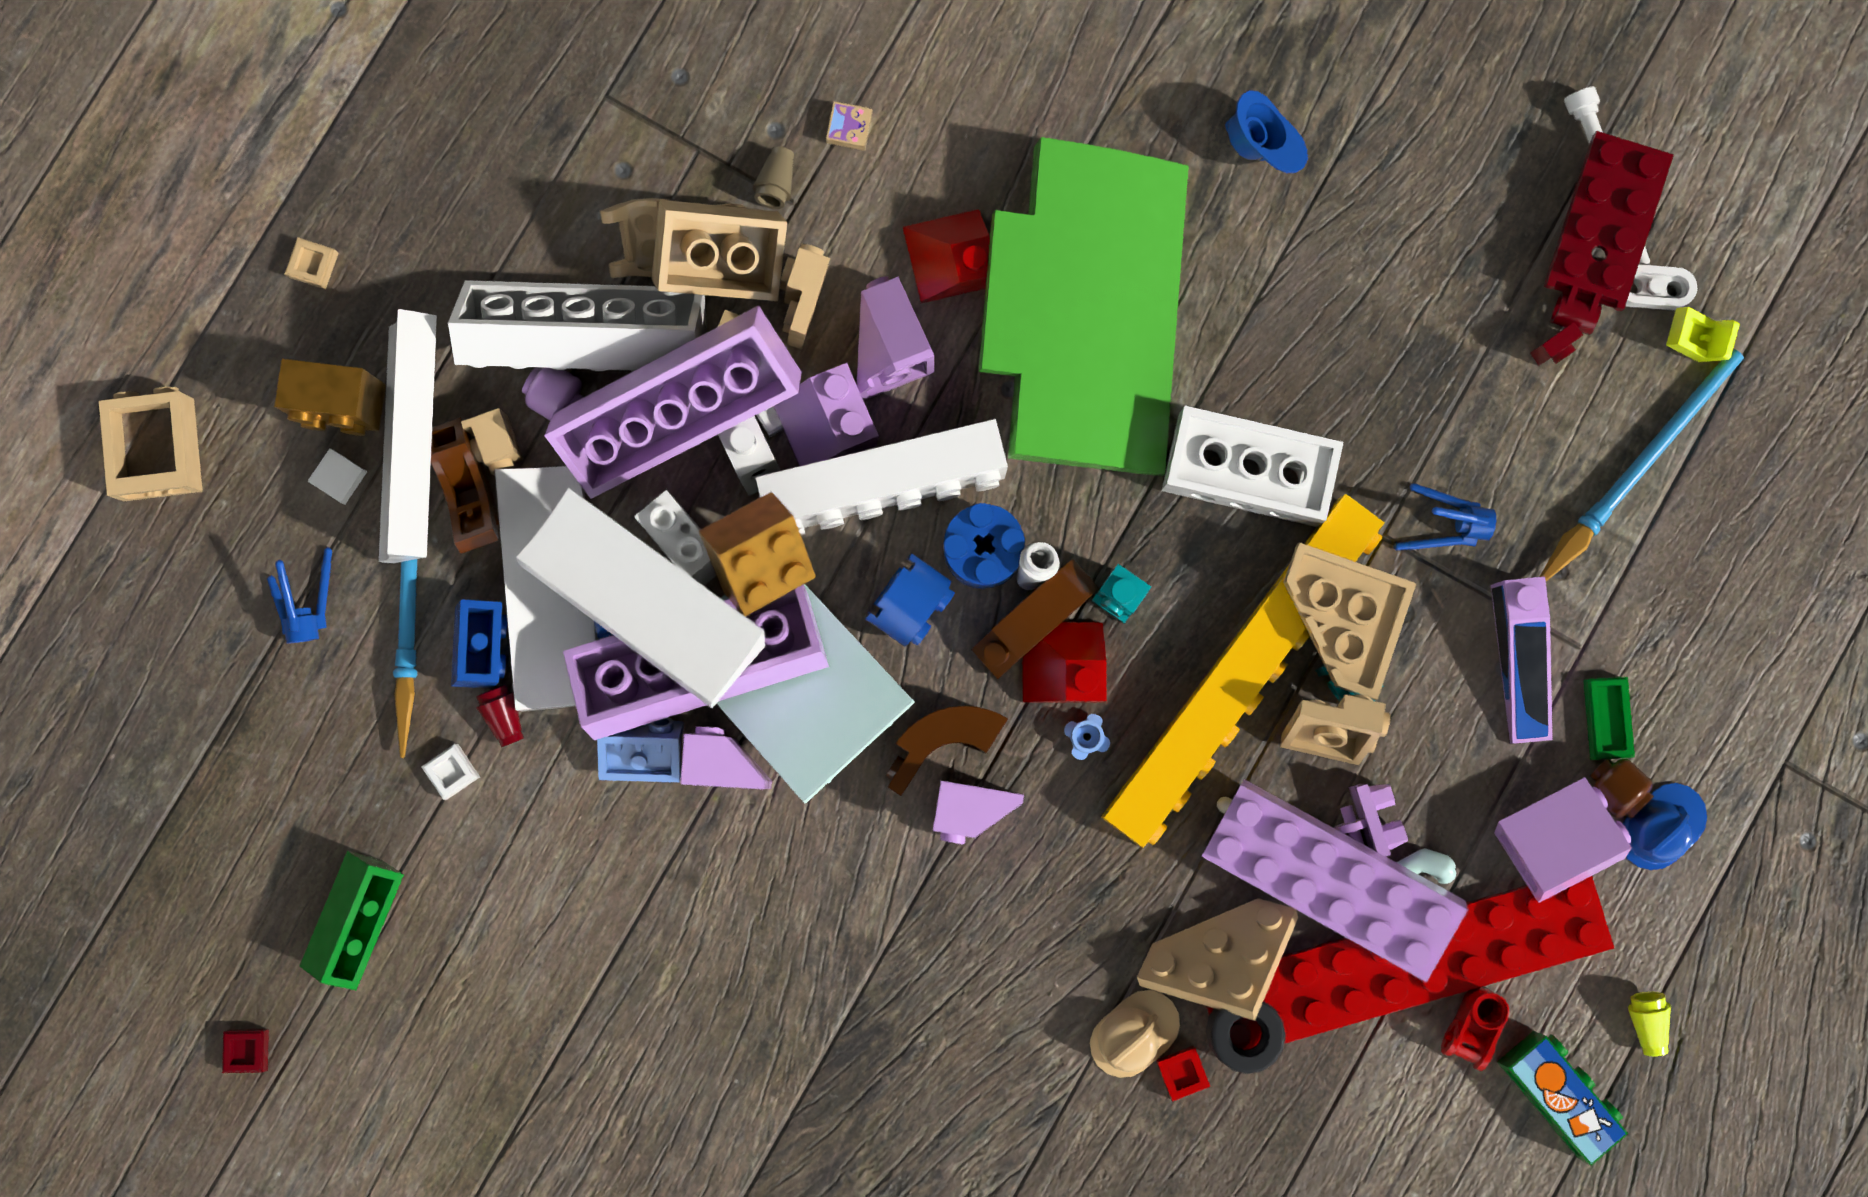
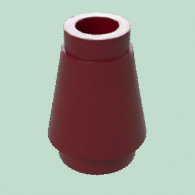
M506 684L476 696L479 704L476 709L499 741L501 747L524 738L521 732L519 714L515 710L514 692L510 693Z

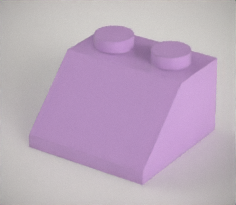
M847 363L808 378L799 385L798 394L774 405L799 466L862 452L877 445L879 435Z
M696 727L695 735L684 734L681 784L771 789L772 780L735 738L725 736V729Z
M941 781L933 831L941 832L940 840L965 844L966 837L975 838L1023 803L1024 795Z

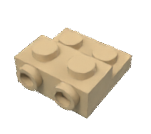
M801 244L796 259L787 258L779 288L786 291L784 303L789 304L782 331L789 333L787 345L801 350L830 262L829 257L823 256V250L809 244Z
M1345 694L1337 707H1332L1329 703L1322 700H1302L1282 732L1280 747L1360 765L1368 752H1374L1379 737L1386 736L1390 724V713L1385 712V703L1373 701L1370 697L1360 694L1351 696Z

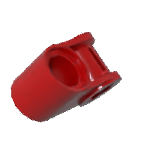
M1485 987L1467 991L1453 1022L1448 1027L1442 1040V1054L1446 1056L1454 1054L1473 1063L1474 1069L1483 1071L1493 1057L1496 1043L1509 1018L1510 1011L1506 1000ZM1491 998L1493 1001V1011L1487 1017L1480 1018L1477 1011L1479 1004L1483 1000ZM1463 1043H1467L1473 1046L1474 1048L1463 1045Z

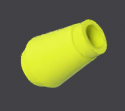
M1649 991L1632 995L1628 1011L1643 1054L1646 1056L1666 1055L1669 1052L1670 1003L1666 1002L1665 995L1660 992Z

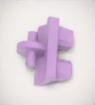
M1358 784L1349 787L1359 819H1356L1352 805L1342 807L1340 810L1344 823L1335 826L1334 829L1343 834L1348 833L1349 837L1364 844L1360 829H1362L1368 847L1385 857L1391 855L1390 849L1396 848L1408 841L1401 820L1381 825L1377 810L1396 805L1389 784L1368 786V784Z

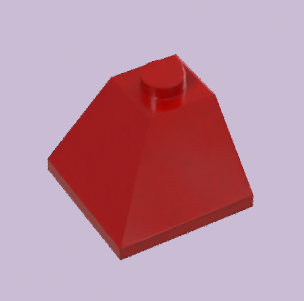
M979 209L903 227L921 304L986 289L990 236Z
M1062 622L1022 657V703H1103L1107 701V660L1103 623Z

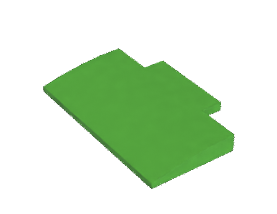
M1041 137L1034 146L1028 214L1000 210L993 212L979 372L1015 376L1008 459L1155 476L1165 475L1188 165L1111 148Z

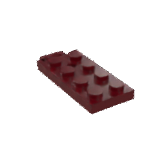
M1596 131L1593 134L1544 283L1545 288L1562 292L1551 315L1550 322L1552 324L1566 328L1575 323L1582 333L1591 335L1598 323L1602 305L1621 312L1625 309L1674 154L1600 131ZM1601 248L1605 252V259L1603 261H1596L1592 257V249Z

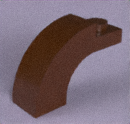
M461 417L432 427L431 465L439 479L447 501L454 544L460 554L499 540L497 530L499 515L482 462H478L474 456L470 445L471 436L463 429Z
M1072 559L1002 619L971 650L992 674L999 679L1100 588Z
M972 706L949 707L926 715L910 726L897 741L896 745L909 752L906 759L898 756L890 767L886 777L892 781L887 788L902 796L927 756L941 746L953 743L967 744L986 754L1008 718L994 711Z

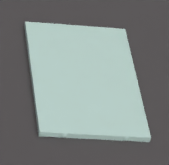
M804 584L809 595L829 667L718 701L716 704L806 804L915 702ZM724 595L720 599L724 601L729 598L726 595Z

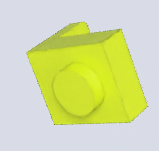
M1690 307L1676 308L1666 346L1697 362L1729 360L1740 324L1734 320L1715 321Z

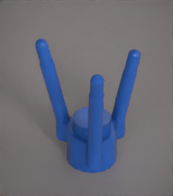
M1412 483L1410 490L1461 508L1457 511L1434 507L1432 508V513L1456 519V532L1462 533V536L1398 542L1393 545V548L1398 551L1453 545L1475 547L1478 539L1488 541L1492 538L1496 527V512L1494 509L1481 507L1480 503L1465 501Z
M329 547L324 549L316 615H312L311 608L295 609L288 576L282 560H277L275 563L281 592L275 577L269 576L267 578L281 620L282 633L286 637L287 644L319 639L318 629L327 628L325 611L332 549Z

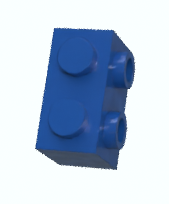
M461 599L455 606L451 687L493 688L499 683V678H504L506 657L505 654H500L501 639L506 638L507 615L502 614V602Z

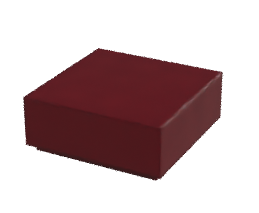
M269 1029L223 1031L222 1073H263L268 1071Z

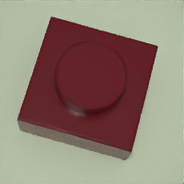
M1572 323L1530 354L1539 366L1550 358L1557 364L1576 350L1572 343L1582 337L1583 333L1575 323Z

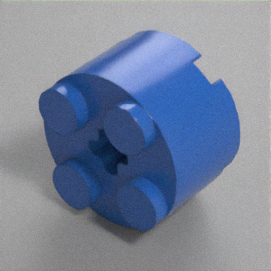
M975 504L959 512L949 523L944 536V558L951 574L962 584L971 588H993L1006 583L1018 570L1020 555L1025 548V537L1018 521L1005 509L991 504ZM989 539L992 542L990 548L993 551L992 554L988 552H983L981 555L976 554V540L983 542Z
M913 553L906 558L912 565L908 570L905 567L903 569L899 567L874 602V605L880 608L877 614L873 615L868 612L865 617L867 621L904 647L910 642L917 646L920 644L931 628V625L926 621L934 610L942 612L955 594L949 588L951 580Z

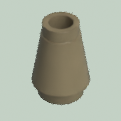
M781 146L772 148L753 185L754 199L760 205L771 209H781L785 206V202L791 199L794 153L791 150Z

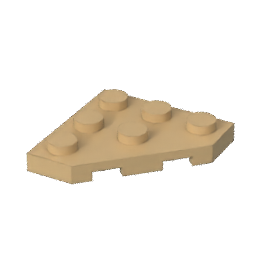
M1299 542L1296 544L1283 583L1333 684L1337 688L1354 694L1368 696L1372 700H1378L1417 583Z
M1257 898L1152 944L1138 973L1137 980L1139 986L1220 1010L1223 1008L1235 1015L1255 1020L1298 920L1297 910L1289 906Z

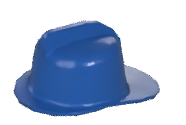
M1247 91L1242 94L1236 104V113L1225 123V128L1228 131L1234 150L1247 160L1266 161L1275 169L1285 173H1297L1302 170L1308 160V152L1305 142L1296 128L1277 110L1267 96L1258 91Z
M1678 783L1662 785L1651 793L1654 797L1632 819L1627 816L1622 823L1631 837V843L1629 844L1632 848L1626 858L1637 867L1648 870L1664 869L1683 856L1704 832L1707 822L1705 803L1700 795L1689 786Z

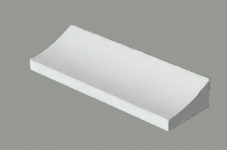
M398 309L397 322L389 326L379 541V562L399 563L427 557L437 315Z
M567 466L495 469L515 710L525 712L576 706L563 651L597 641L598 637L594 621L520 566L516 557L549 518L568 487L584 499L585 490Z
M569 487L540 530L516 557L520 566L710 708H713L765 647L763 629Z

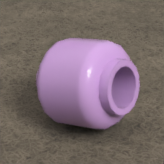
M535 367L522 388V393L526 395V406L549 421L553 413L584 398L580 395L582 389L581 380L565 369L554 370L546 367Z

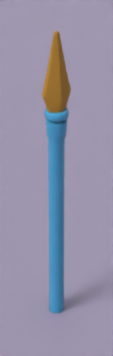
M1733 349L1729 360H1721L1603 498L1596 502L1585 513V516H1581L1578 519V524L1563 534L1539 577L1545 576V581L1549 580L1588 548L1592 537L1600 532V527L1611 516L1614 508L1744 359V356L1738 350Z
M417 559L401 562L398 649H396L395 666L397 668L393 670V676L397 678L395 705L401 758H404L406 753L415 696L414 678L418 675L417 670L414 669L416 667V650H414Z

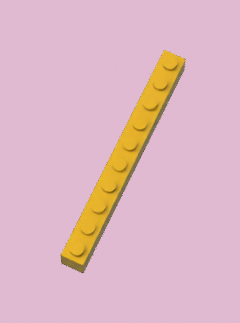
M1344 494L1336 500L1328 511L1327 521L1316 527L1304 544L1356 562L1363 552L1369 555L1381 541L1383 536L1378 531L1385 522L1350 496ZM1289 565L1102 814V819L1138 846L1144 848L1148 842L1154 845L1167 829V825L1163 823L1171 810L1178 813L1192 794L1187 790L1196 777L1202 780L1214 766L1216 761L1211 756L1220 745L1226 748L1240 730L1235 724L1243 713L1251 715L1264 697L1259 693L1268 680L1274 683L1284 672L1288 664L1283 659L1291 648L1298 651L1310 635L1283 583Z

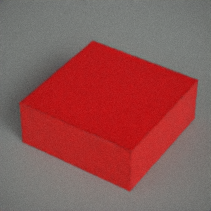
M1194 1046L1156 1060L1172 1102L1211 1087Z

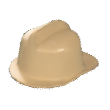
M1144 990L1137 991L1128 996L1101 1019L1093 1029L1090 1048L1091 1055L1097 1066L1107 1074L1119 1078L1133 1077L1144 1071L1167 1051L1176 1040L1180 1027L1179 1012L1174 1003L1160 992Z

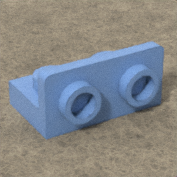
M667 717L597 739L599 780L680 783L682 774L681 737L684 731V723L682 721H673Z

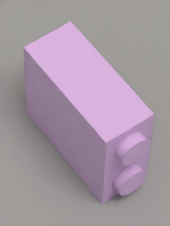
M1586 778L1498 822L1494 834L1538 903L1625 859L1632 848L1629 844L1631 843V837L1627 829L1620 821L1615 822L1606 809L1608 803L1600 789L1591 787Z

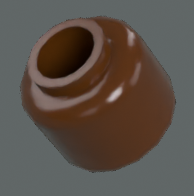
M1626 758L1619 759L1614 764L1606 759L1590 775L1595 781L1592 787L1601 790L1608 803L1606 809L1615 818H1622L1627 815L1632 819L1654 797L1650 793L1653 786L1651 779Z

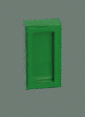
M1628 677L1583 680L1590 760L1635 758Z

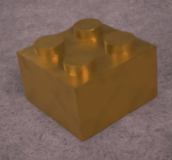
M282 359L274 407L288 414V420L299 422L301 427L306 429L325 431L326 425L340 427V432L364 436L365 430L379 431L386 384L363 368Z
M773 492L762 496L699 531L723 592L743 616L755 612L816 578L794 515Z

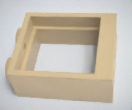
M159 387L153 389V394L139 396L137 392H118L113 394L114 399L99 401L107 496L121 501H131L203 492L194 398L180 392L176 387ZM170 408L176 471L127 477L122 414Z

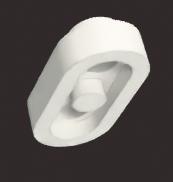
M1639 264L1633 281L1637 287V293H1629L1626 306L1676 310V308L1684 307L1696 296V279L1688 270L1683 268ZM1667 285H1671L1676 289V297L1668 294Z

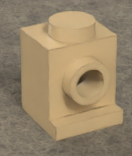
M500 408L461 421L463 429L472 436H475L474 439L470 440V445L478 462L483 461L489 467L492 475H495V469H513L514 462L523 460L508 415Z

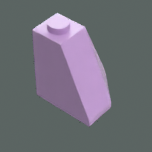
M887 276L877 278L866 285V290L861 291L857 387L863 401L934 373L933 351L899 277L891 280Z

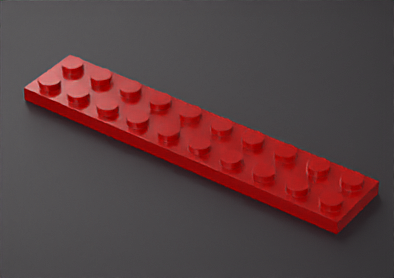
M1590 876L1540 903L1537 902L1527 885L1467 902L1468 910L1427 982L1345 937L1282 955L1263 1001L1273 1007L1282 1019L1286 1034L1284 1044L1615 949L1593 877ZM1206 1006L1208 1016L1214 1008ZM1245 1017L1239 1018L1230 1028V1039L1237 1048L1251 1049L1257 1045L1261 1038V1028L1256 1020Z

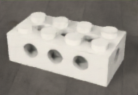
M1184 406L1178 415L1161 491L1318 527L1327 521L1344 442ZM1205 450L1215 451L1220 457L1221 464L1219 466L1208 464L1204 459L1203 452ZM1243 460H1254L1259 466V475L1248 473L1243 466ZM1283 468H1290L1297 473L1298 484H1291L1286 481L1283 476Z

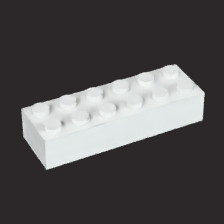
M465 280L448 321L454 364L470 365L476 368L510 366L514 369L546 367L554 370L578 368L591 369L593 371H605L608 369L635 371L700 337L707 330L705 295L658 291L655 286Z
M996 419L755 478L760 498L773 492L794 515L800 535L805 534V527L820 524L821 529H830L843 525V518L859 515L860 520L871 519L883 515V508L895 505L898 506V510H908L921 506V499L936 496L937 501L949 500L960 496L961 489L975 486L977 492L1000 486L999 480L1005 479L1008 466Z

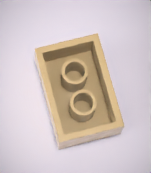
M659 200L652 281L657 290L662 292L778 301L787 221L778 211Z

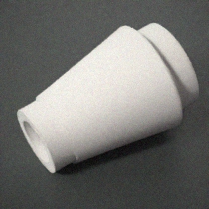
M1038 542L1031 543L1022 550L1016 577L1017 583L1021 588L1033 590L1057 573L1059 558L1055 549L1047 543Z

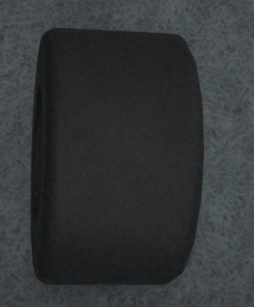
M1264 1001L1262 1002L1255 1019L1261 1028V1038L1256 1046L1246 1050L1234 1046L1229 1034L1233 1023L1243 1017L1223 1008L1220 1010L1214 1008L1208 1017L1206 1034L1209 1047L1223 1064L1233 1071L1251 1074L1264 1071L1277 1061L1283 1052L1286 1034L1283 1021L1273 1007Z

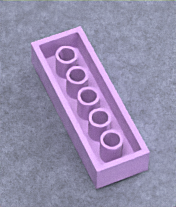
M758 305L553 413L544 436L590 499L798 394L802 372Z
M804 584L745 616L764 630L765 647L719 701L829 667L809 595ZM729 599L724 600V602L738 611ZM614 635L563 651L581 728L593 740L706 706L704 702Z
M1245 779L1241 783L1202 855L1203 858L1425 982L1428 981L1468 910L1464 899Z

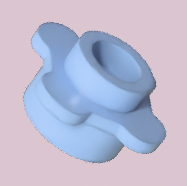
M1090 714L1084 721L1078 723L1071 721L1066 724L1064 733L1072 742V755L1076 759L1083 760L1089 753L1095 751L1105 752L1108 750L1110 740L1104 736V731L1101 727L1103 721L1099 715ZM1085 733L1091 735L1089 741L1084 740L1083 735Z

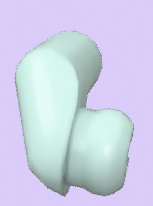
M1426 848L1420 849L1396 862L1416 874L1424 872L1432 875L1441 884H1448L1456 877V864L1452 858Z

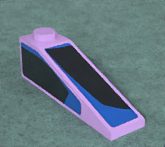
M1545 576L1504 580L1492 584L1491 593L1510 744L1552 740L1550 613Z

